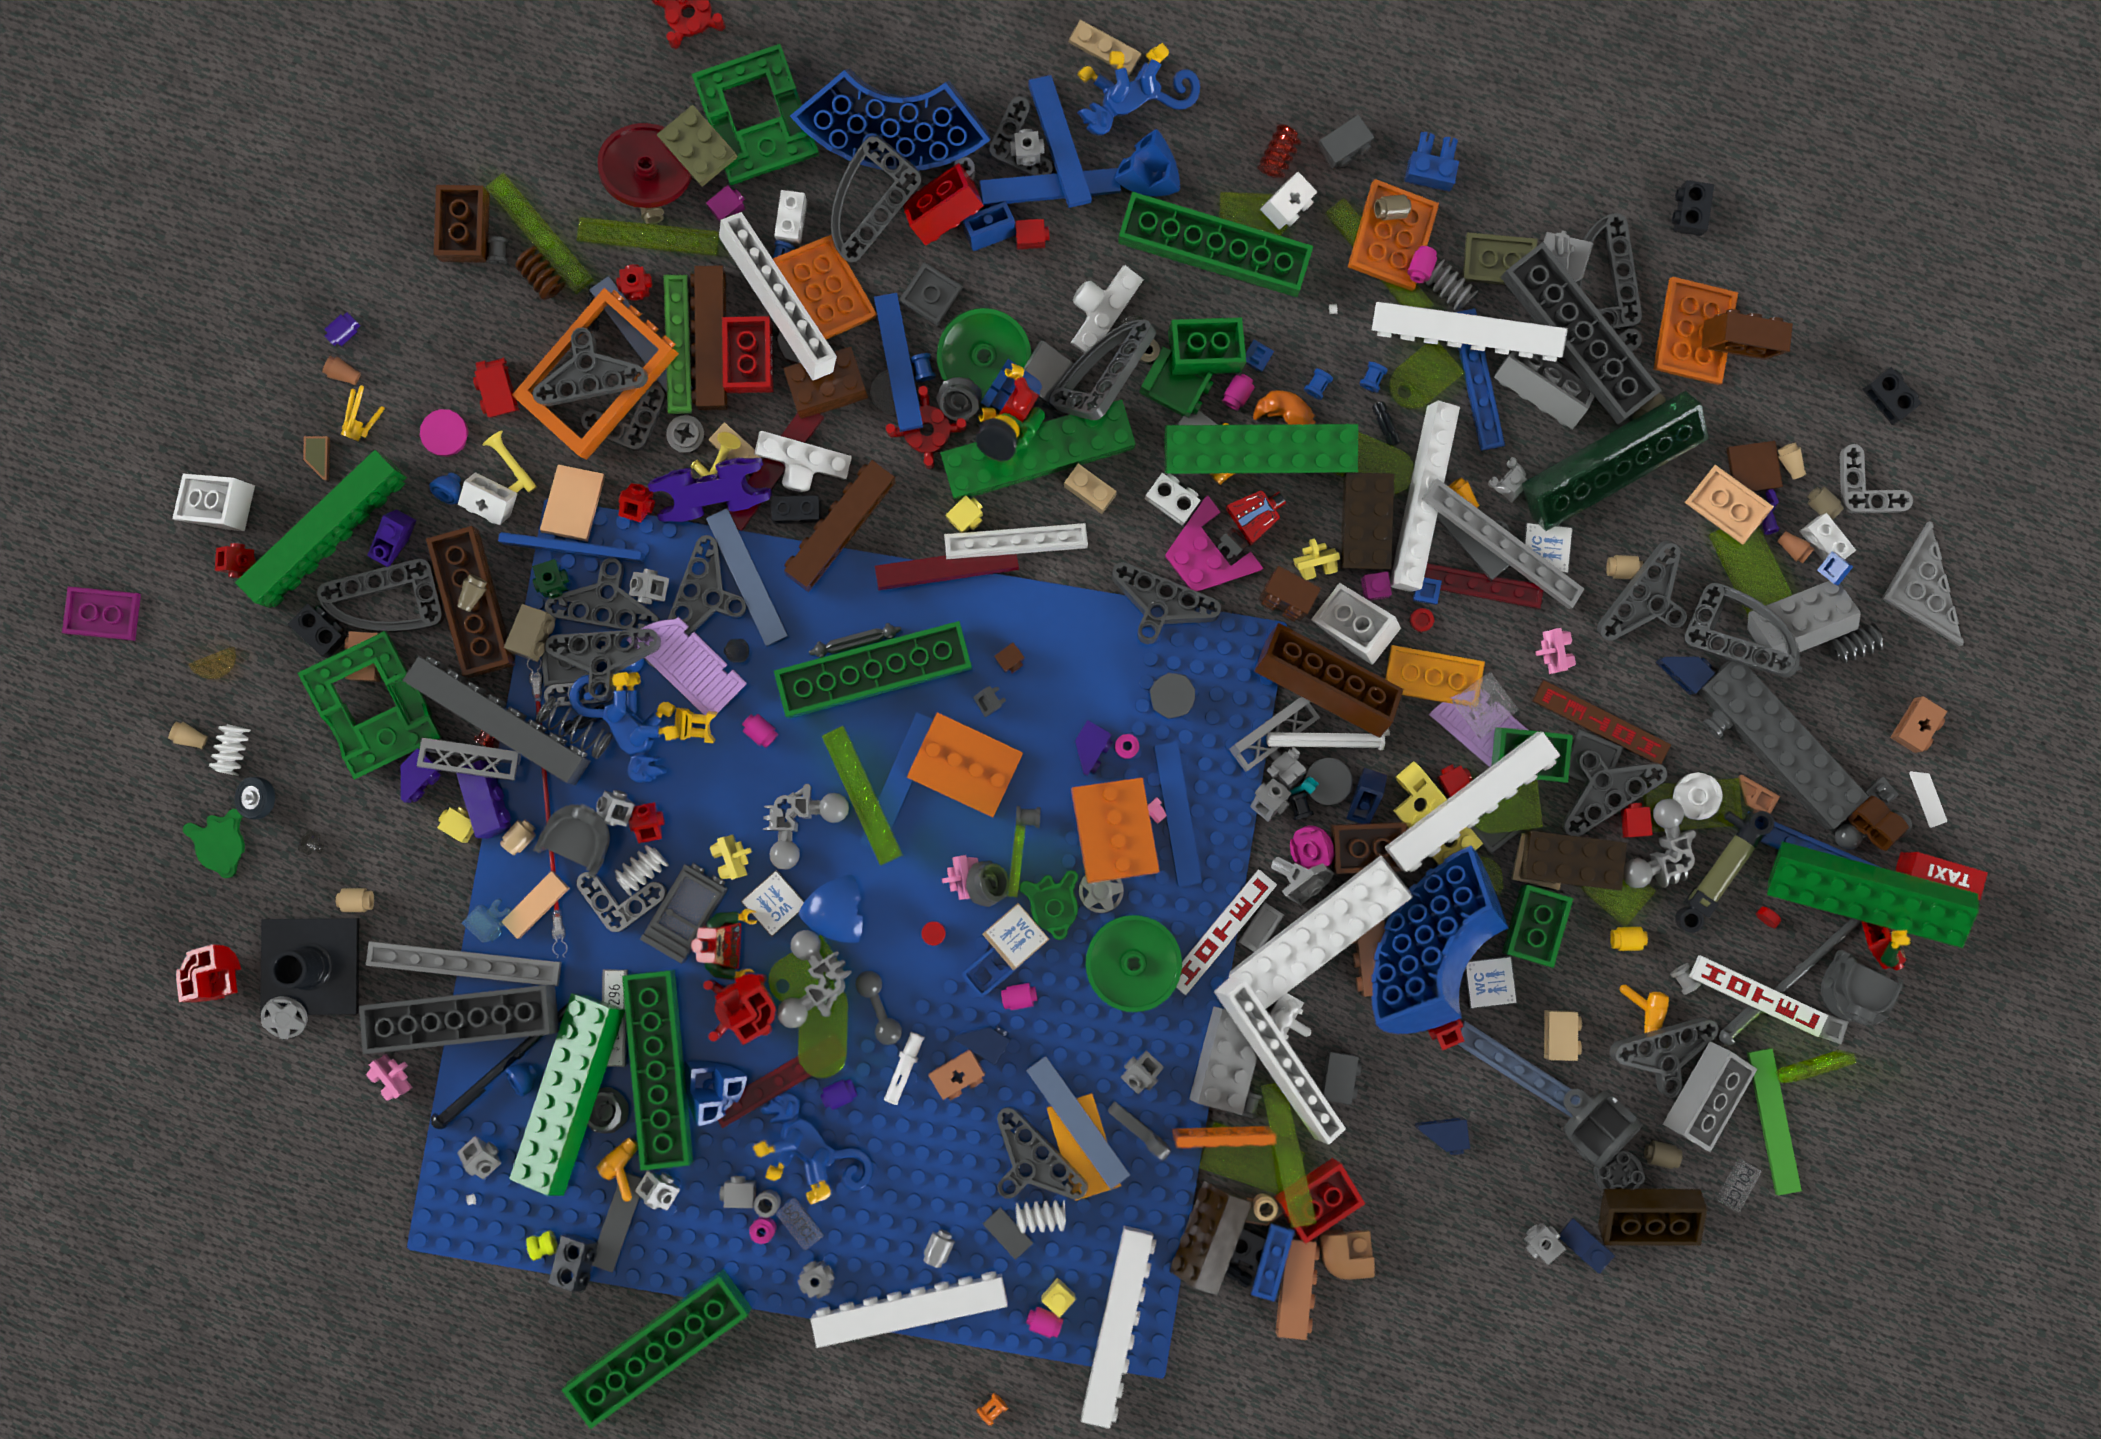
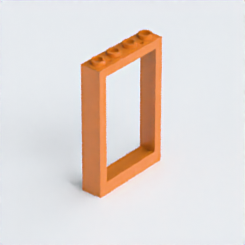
M606 288L602 289L512 394L515 399L571 450L586 460L679 354L673 348L676 344L666 335L660 337L656 333L659 329L649 320L646 322L642 321L639 318L642 314L632 305L627 307L622 303L625 300L624 297L617 291L613 290L610 292ZM609 304L659 350L643 367L648 374L646 384L640 388L623 391L581 439L546 406L537 403L533 398L532 392L572 347L571 335L573 331L577 328L587 329ZM638 373L633 380L637 381V377L641 376V374Z

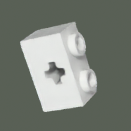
M1297 172L1260 210L1279 230L1286 224L1290 227L1299 218L1297 213L1300 210L1304 212L1313 204L1311 198L1317 191Z
M475 472L464 481L458 505L466 508L471 513H476L486 518L491 523L501 525L511 516L517 493Z

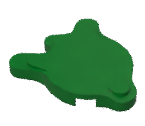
M237 809L229 810L224 817L208 816L205 828L195 823H187L183 827V833L194 842L195 853L199 862L206 868L217 872L223 878L235 876L239 864L238 861L242 853L245 852L244 838L240 833V821L243 816Z
M1073 870L1067 871L1059 883H1054L1052 876L1046 875L1038 883L1023 881L1019 886L1020 891L1030 901L1031 913L1036 924L1050 932L1057 940L1066 938L1068 929L1075 921L1078 913V903L1074 895L1078 873Z

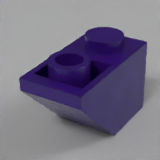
M397 509L383 515L367 556L389 567L410 539L417 520Z
M1089 720L1086 721L1075 740L1080 764L1085 776H1088L1090 772L1095 774L1101 764L1097 759L1102 752L1106 754L1113 743L1110 740L1111 733Z
M417 748L401 764V800L404 803L417 802L424 795L425 792L423 790L429 784L433 785L441 777L440 772L442 770L417 767L420 748ZM427 752L425 753L424 762L434 763L435 760Z

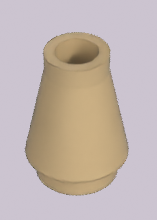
M1791 443L1778 449V458L1793 480L1806 475L1801 447H1798L1796 443Z
M176 721L171 728L168 739L173 740L174 744L203 749L208 736L203 735L185 722L179 723Z

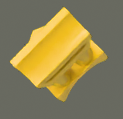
M677 707L675 727L678 730L680 740L697 737L704 738L705 743H714L716 739L710 732V722L718 712L708 711L706 715L694 714L689 709ZM693 723L706 724L705 729L694 728Z

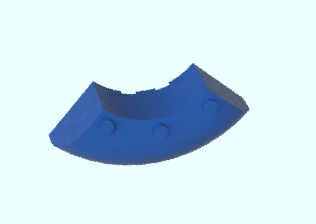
M851 68L842 71L790 115L798 126L811 138L846 160L851 161L864 141L869 136L876 135L886 141L918 170H926L959 160L991 140L982 123L950 81L924 94L898 96L871 87L861 80ZM877 141L874 143L868 142L870 145L869 151L880 153L881 155L878 159L882 161L884 155L889 151L886 148L884 152L880 151ZM865 156L860 164L883 170L867 156ZM889 156L886 159V165L890 169H896L899 166V160L895 156Z
M1472 845L1445 858V862L1438 865L1435 869L1431 868L1425 873L1426 876L1416 885L1413 884L1409 888L1412 898L1392 912L1384 927L1385 932L1381 942H1378L1375 952V967L1371 979L1373 983L1372 1007L1376 1025L1385 1032L1395 1034L1416 1033L1462 1018L1459 1007V989L1468 962L1487 940L1499 932L1508 929L1493 884Z

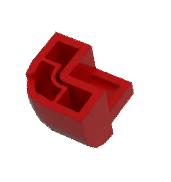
M209 945L186 953L187 957L183 960L181 968L177 969L176 974L179 1002L211 1001L238 993L235 971L241 970V966L236 954L229 947Z
M755 974L742 975L736 978L735 985L715 996L717 1003L729 1019L731 1029L742 1045L771 1028V1023L775 1017L776 1008L773 999Z

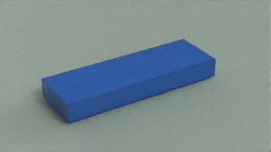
M1270 1223L1251 1295L1275 1302L1294 1236V1229Z

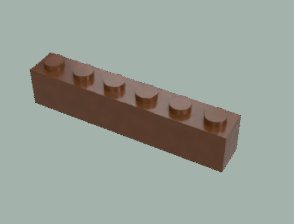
M723 265L694 266V274H691V287L695 288V297H691V310L695 311V320H691L692 334H695V343L691 345L692 357H695V366H692V380L696 381V390H692V402L696 404L699 410H728L727 393L723 388L722 317H726V271Z
M873 460L868 465L864 464L857 474L859 477L854 483L850 482L843 491L844 496L840 501L836 500L833 502L828 510L830 512L825 519H820L814 527L815 532L810 538L806 537L799 546L801 550L796 556L792 555L784 565L786 567L784 570L786 576L807 592L813 588L896 483L895 477Z

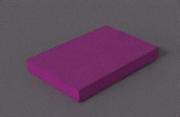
M68 586L62 633L135 641L141 594Z

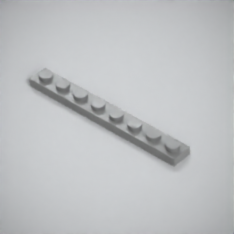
M1439 479L1433 480L1422 498L1424 502L1566 608L1571 609L1574 607L1584 591L1582 586Z
M369 941L366 966L539 985L555 984V986H559L562 963Z

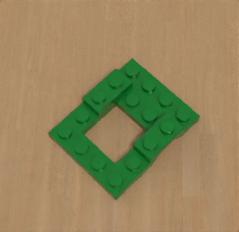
M781 44L692 74L709 124L738 156L725 167L730 185L819 155L814 139L805 133L790 117L802 104ZM767 76L781 116L737 131L723 91Z
M387 631L381 632L298 672L320 717L332 730L339 744L342 758L353 779H357L415 751L417 748H420L422 738L437 740L442 737L431 717L433 714L422 693L403 681L408 671ZM374 663L396 706L357 725L348 706L343 704L333 683Z

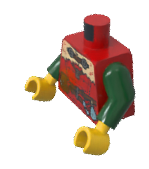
M744 909L740 914L737 911L717 913L707 922L706 926L698 928L697 938L692 941L691 948L696 953L697 962L703 963L705 969L713 977L734 980V978L745 975L746 972L754 973L752 969H742L740 971H736V969H739L741 923H738V921L755 924L757 920H748V915L756 913V911Z
M1862 921L1868 948L1883 969H1902L1906 964L1903 945H1909L1910 938L1906 937L1907 930L1896 931Z

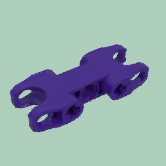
M738 457L724 460L716 464L717 474L697 478L693 477L690 468L673 470L651 480L648 483L649 491H665L674 499V505L661 509L657 514L659 521L683 522L697 519L704 515L702 506L725 501L729 511L749 509L756 504L769 500L772 496L770 488H754L746 481V474L761 469L763 465L762 459Z

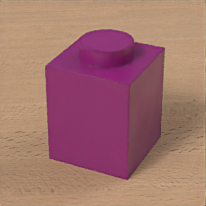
M728 185L706 202L709 210L719 221L745 210L743 205L744 197L737 189L732 191Z
M1388 572L1364 575L1361 578L1365 599L1369 601L1389 598L1392 595Z

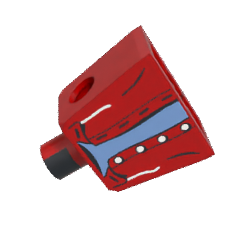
M1261 490L1227 505L1226 510L1251 546L1280 519L1276 510L1286 504V501L1280 492L1267 498Z

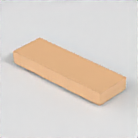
M551 871L501 922L517 939H520L570 888L554 871Z

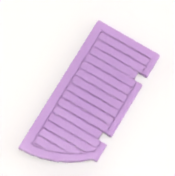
M679 617L657 621L641 628L652 629L661 638L659 649L645 658L704 715L708 711L719 713L747 684L734 670L727 674L723 670L727 663L695 632L689 637L684 632L689 626ZM651 636L648 641H640L638 639V642H645L647 645H649L650 641H654ZM631 637L627 639L630 644L632 642Z
M1480 689L1477 708L1442 702L1434 708L1429 716L1489 767H1491L1495 727L1528 730L1497 702H1494L1490 707L1486 703L1490 696L1482 689ZM1475 691L1461 693L1451 697V699L1473 702Z

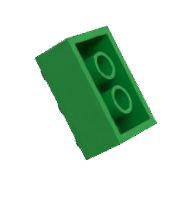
M1242 318L1177 319L1171 321L1168 337L1171 350L1172 375L1208 374V372L1212 374L1242 373L1246 364Z
M1495 727L1491 766L1533 734L1540 731ZM1543 732L1560 756L1555 759L1556 764L1548 770L1542 769L1536 773V779L1568 783L1573 735Z
M1521 884L1502 953L1554 968L1573 898Z

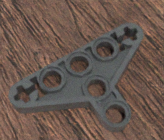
M577 328L571 335L573 358L540 382L533 390V398L543 406H552L636 389L646 384L648 374L639 365L598 354L594 334L586 328ZM582 333H587L589 336V340L585 345L578 344V337ZM590 356L592 358V365L587 369L582 368V359ZM624 371L625 376L631 377L635 375L634 371H636L641 376L637 377V381L631 378L625 379L621 372ZM611 375H617L619 378V382L615 387L608 386L607 380ZM590 379H594L596 382L595 389L587 392L585 390V383ZM566 384L573 386V392L570 396H564L562 393V389ZM544 390L550 393L556 392L557 396L554 394L547 395L546 400L540 397V395L544 394Z
M709 535L701 536L697 540L668 619H676V610L679 607L684 606L688 608V617L681 620L689 626L684 631L689 637L715 612L739 618L745 614L747 608L743 598L723 590L718 544ZM707 541H711L710 544L713 547L712 550L708 549L705 555L706 558H710L709 562L703 558L696 557L697 554L702 556L704 549L701 544H706ZM701 562L705 565L706 569L703 574L696 575L692 572V567L695 563ZM692 584L697 587L695 596L687 597L684 594V588L687 585ZM715 592L719 594L720 601L716 605L707 603L706 598L709 593ZM734 600L740 601L742 603L741 611L732 613L729 610L730 602Z
M1663 541L1655 548L1599 621L1597 631L1604 639L1608 641L1615 640L1656 617L1673 628H1678L1685 624L1687 620L1685 610L1670 600L1681 553L1678 545L1672 541ZM1666 548L1671 549V552H1673L1671 556L1665 554L1664 550ZM1657 558L1661 559L1667 565L1664 567L1660 562L1656 561ZM1657 565L1659 567L1658 575L1649 577V568ZM1643 585V594L1635 597L1633 595L1634 587ZM1655 598L1662 599V605L1658 609L1651 608V602ZM1623 604H1628L1630 607L1629 612L1624 616H1620L1618 614L1619 607ZM1675 610L1680 611V618L1675 622H1670V613ZM1615 616L1620 621H1623L1622 624L1620 625L1612 617ZM1607 625L1612 626L1614 630L1612 632H1607L1605 627Z
M608 558L602 562L596 584L565 592L562 596L548 599L545 603L546 612L556 619L618 630H637L645 627L644 624L638 623L637 614H641L639 619L642 621H649V618L653 622L660 621L658 616L621 589L624 567L615 558ZM611 563H616L619 567L618 572L612 576L608 575L606 572L607 566ZM606 586H611L614 589V594L609 599L602 597V589ZM559 601L561 606L568 607V612L557 610V613H555V610L551 609V607ZM578 605H583L586 608V613L581 618H577L574 615V609ZM601 609H606L609 612V618L604 622H600L597 619V613ZM625 613L632 615V622L628 626H623L620 623V618Z
M1121 562L1113 568V582L1144 615L1137 633L1138 639L1144 644L1156 642L1164 624L1214 622L1220 615L1221 605L1214 598L1128 563ZM1122 570L1126 571V576L1120 578L1119 573ZM1135 574L1134 584L1130 585L1131 578ZM1146 578L1151 582V586L1141 588L1138 585V581ZM1168 587L1172 590L1173 594L1170 597H1163L1160 594V589ZM1185 596H1190L1194 599L1195 603L1192 606H1185L1181 599ZM1199 601H1201L1202 604L1200 606L1199 612H1196L1195 610L1198 607ZM1209 606L1214 607L1211 614L1206 613ZM1159 607L1164 611V615L1154 617L1151 614V609ZM1145 627H1150L1155 631V635L1150 638L1145 637L1142 634V630Z
M652 629L563 634L548 638L545 643V650L553 658L589 673V693L597 701L603 702L610 699L613 694L614 684L612 678L614 674L657 651L661 646V638ZM650 636L654 639V641H650L649 645L645 642H638V639L640 641H648ZM631 637L632 642L630 646L621 648L620 643L622 639ZM604 638L608 639V646L602 650L598 649V642ZM579 640H585L586 645L584 649L576 651L575 644ZM560 643L562 646H568L569 650L566 647H559L557 651H555L553 647H556L557 644ZM606 661L608 664L606 670L597 672L598 663ZM605 684V693L596 695L595 690L597 686Z
M1591 749L1581 751L1577 757V763L1588 781L1564 818L1562 827L1569 836L1578 837L1662 784L1667 778L1666 768L1656 762L1607 768L1597 752ZM1586 754H1593L1595 757V763L1590 767L1583 765V757ZM1653 768L1656 770H1660V772L1658 773V779L1651 777L1648 780H1646L1650 783L1648 786L1646 785V782L1641 777H1639V775L1642 773L1644 777H1649L1650 775H1652L1651 769ZM1604 773L1608 777V782L1605 786L1599 787L1595 779L1599 774ZM1638 780L1641 783L1639 792L1631 793L1629 791L1631 781ZM1613 793H1618L1621 797V801L1617 806H1611L1608 802L1609 796ZM1593 806H1597L1601 810L1600 816L1596 819H1591L1588 816V811ZM1583 812V816L1589 824L1586 825L1585 822H1581L1577 825V831L1569 830L1568 828L1571 827L1570 822L1572 820L1575 822L1582 820L1578 815Z
M1706 1017L1693 1019L1616 1041L1610 1048V1057L1622 1065L1655 1072L1658 1091L1669 1098H1674L1682 1090L1680 1068L1717 1036L1719 1028L1715 1021ZM1685 1029H1688L1689 1036L1686 1040L1682 1041L1681 1034ZM1664 1035H1668V1043L1661 1047V1038ZM1643 1041H1647V1049L1640 1053V1044ZM1670 1057L1671 1065L1667 1069H1663L1664 1060ZM1673 1080V1088L1666 1092L1665 1086L1667 1082Z
M1014 1107L1002 1109L998 1113L997 1121L1013 1168L998 1183L1000 1195L1008 1199L1013 1198L1029 1183L1077 1200L1084 1197L1088 1191V1183L1083 1176ZM1004 1113H1013L1012 1120L1016 1124L1020 1121L1023 1123V1125L1016 1129L1015 1133L1011 1131L1015 1126L1011 1122L1007 1124L1004 1122L1006 1118ZM1022 1129L1031 1131V1141L1023 1142L1020 1139L1019 1133ZM1039 1146H1045L1049 1150L1047 1159L1038 1158L1036 1150ZM1028 1163L1031 1165L1033 1171L1030 1176L1026 1177L1020 1173L1021 1164ZM1060 1163L1065 1166V1176L1058 1177L1054 1174L1053 1167L1055 1164ZM1072 1173L1074 1177L1070 1180L1074 1184L1078 1182L1082 1184L1080 1188L1082 1193L1078 1191L1073 1193V1185L1068 1181L1066 1186H1064L1062 1181L1066 1180ZM1006 1180H1011L1015 1183L1016 1189L1014 1193L1010 1194L1004 1191L1003 1183Z

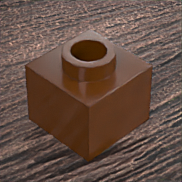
M1014 642L994 656L1005 673L1011 671V673L1016 672L1023 666L1022 661L1025 660V657Z

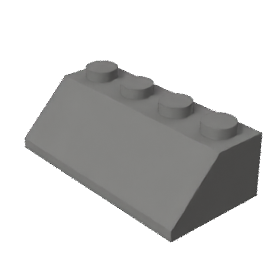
M1511 350L1494 378L1501 385L1517 392L1522 399L1529 400L1535 404L1540 411L1556 418L1561 425L1568 426L1573 430L1589 409L1595 395L1579 375L1558 361L1543 360V355L1533 354V358L1518 356L1519 351Z
M1710 1041L1672 1109L1667 1114L1663 1125L1711 1152L1757 1069L1733 1052Z

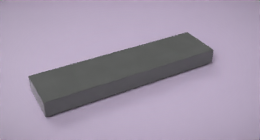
M1438 512L1437 521L1490 581L1510 566Z
M625 1172L632 1198L630 1201L625 1202L622 1199L619 1185L617 1186L597 1242V1257L592 1266L609 1272H613L640 1198L635 1190L643 1178Z

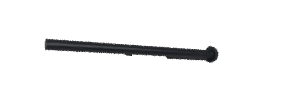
M567 1004L557 1012L558 1023L563 1019ZM545 1035L529 1036L441 1114L434 1113L431 1117L432 1126L436 1129L446 1128L447 1124L486 1091L484 1088L514 1061L521 1059L525 1052Z

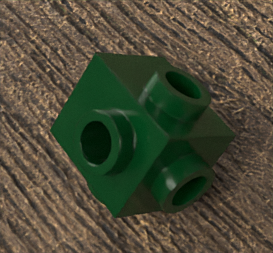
M556 559L532 566L536 577L532 581L537 593L540 592L545 598L554 599L562 596L563 592L568 591L566 585L569 582L568 574L565 569H561V565Z

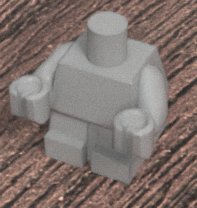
M1514 457L1507 462V466L1512 469L1503 477L1504 479L1499 481L1497 477H1492L1488 482L1489 487L1494 488L1511 503L1529 485V481L1525 478L1524 468L1517 463V459Z
M1292 747V750L1285 751L1282 755L1278 750L1269 755L1274 762L1271 763V768H1268L1267 772L1273 778L1279 777L1289 790L1300 782L1307 773L1304 766L1297 760L1300 752L1296 747Z

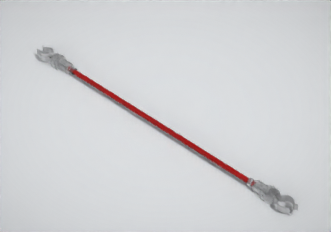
M541 660L537 673H533L532 670V673L529 674V683L532 687L534 702H536L537 714L541 709L540 701L543 676L538 672L542 667ZM542 768V780L547 824L548 820L551 817L547 770ZM549 850L550 869L556 873L554 852ZM558 901L554 904L552 917V937L556 939L554 945L558 942L557 939L562 938L561 941L563 942V938L566 936ZM563 942V943L566 945V952H567L568 946H567V944H566L565 942Z

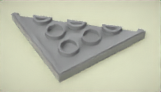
M1929 521L1924 526L1881 599L1956 645L1962 646L1964 640L1961 638L1958 617L1949 593L1951 591L1946 574H1944L1938 541L1936 542L1933 523Z

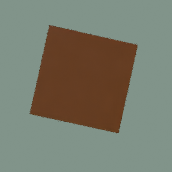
M1775 441L1726 448L1730 475L1748 489L1755 492L1783 487Z

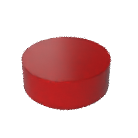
M1426 608L1416 609L1410 616V625L1415 631L1425 632L1434 624V615Z
M1760 907L1756 913L1757 918L1771 928H1776L1781 922L1780 916L1768 907Z
M929 922L922 929V938L929 945H938L945 939V928L939 922Z

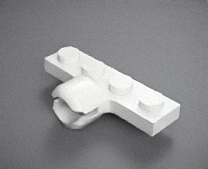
M1125 265L1122 266L1106 290H1102L1092 281L1084 282L1075 293L1073 303L1086 312L1087 319L1071 343L1085 353L1103 338L1144 279Z
M764 431L759 432L754 453L757 456L782 462L785 465L782 484L787 489L797 492L810 490L815 472L843 480L847 479L852 456Z

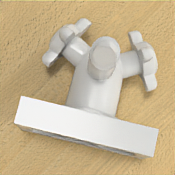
M1288 993L1276 1001L1269 1016L1285 1040L1289 1037L1287 1032L1290 1028L1308 1037L1311 1035V1029L1295 1020L1298 1013H1303L1301 1008L1304 1002Z

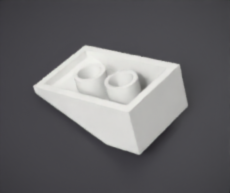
M183 474L172 519L227 530L245 531L255 486L236 478Z
M1341 583L1337 585L1311 619L1351 652L1371 665L1375 663L1401 629L1395 616Z

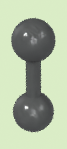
M1894 812L1901 816L1909 826V829L1901 837L1904 838L1912 830V821L1908 815L1902 812ZM1851 823L1842 824L1835 832L1836 843L1846 850L1857 848L1862 843L1863 838L1868 837L1859 832Z
M864 971L856 979V990L861 996L870 998L879 1020L875 1027L877 1040L884 1045H893L901 1038V1025L897 1020L887 1017L878 995L882 989V979L879 974L874 971Z

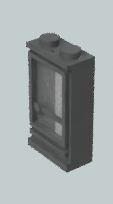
M692 863L691 866L684 864L665 899L640 940L681 964L686 962L692 952L691 943L697 938L698 928L707 925V922L712 918L729 889L724 886L726 881L716 875H713L712 878L704 874L705 869L695 863Z

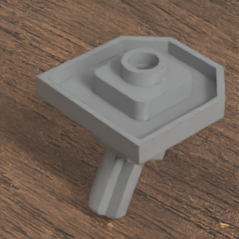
M1563 230L1561 233L1556 234L1547 232L1544 239L1546 246L1575 282L1582 279L1593 243L1571 238Z
M1276 857L1271 865L1273 870L1286 876L1291 883L1282 890L1284 895L1299 905H1302L1312 896L1318 894L1334 875L1333 871L1323 863L1306 869L1297 863L1292 864L1280 857Z

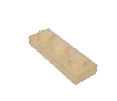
M1082 20L1079 21L1069 39V43L1109 65L1110 52L1121 51L1124 54L1123 67L1126 68L1129 76L1141 57L1139 51Z

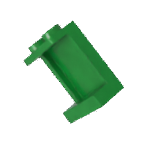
M1163 347L1141 385L1139 393L1181 416L1190 418L1192 413L1195 415L1198 413L1203 403L1199 401L1202 394L1207 395L1214 383L1210 381L1213 374L1208 372V374L1172 375L1171 350Z

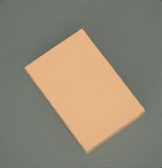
M558 465L540 527L541 533L588 542L605 475Z
M1714 465L1685 502V504L1742 545L1745 544L1774 508V506L1716 465Z

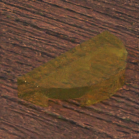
M235 647L227 648L188 665L192 672L202 678H221L228 674L235 664Z

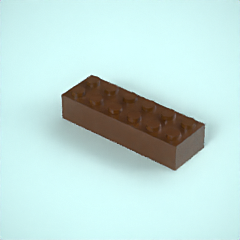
M469 526L427 538L426 542L462 675L467 678H473L515 666L513 654L504 648L508 636L479 530ZM469 574L478 576L487 582L485 586L487 590L472 608L471 612L457 606L464 579L468 578Z
M1280 623L1275 626L1266 639L1254 672L1379 738L1393 723L1404 690Z

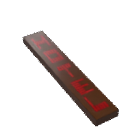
M1542 680L1532 700L1533 703L1612 743L1622 746L1624 749L1650 762L1662 764L1671 744L1545 680Z

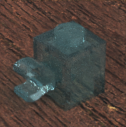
M501 899L493 901L489 909L484 905H478L462 922L482 943L489 942V940L493 942L502 933L500 929L504 924L497 917L507 916L511 908L507 907L503 912H500L498 905L502 902Z

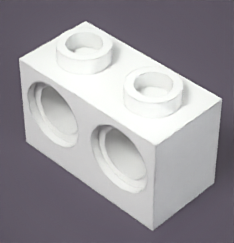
M781 190L774 234L776 240L784 241L794 246H801L807 206L805 193Z
M1162 473L1146 494L1145 500L1183 526L1201 500L1197 498L1199 495L1189 487L1184 489L1178 484L1180 481L1171 474L1166 476ZM1163 485L1168 486L1171 494L1161 496L1158 493V488ZM1180 499H1185L1189 502L1190 508L1181 510L1177 506V502Z
M1827 513L1818 516L1799 531L1806 541L1810 542V545L1815 548L1814 551L1823 562L1832 551L1844 559L1856 551Z

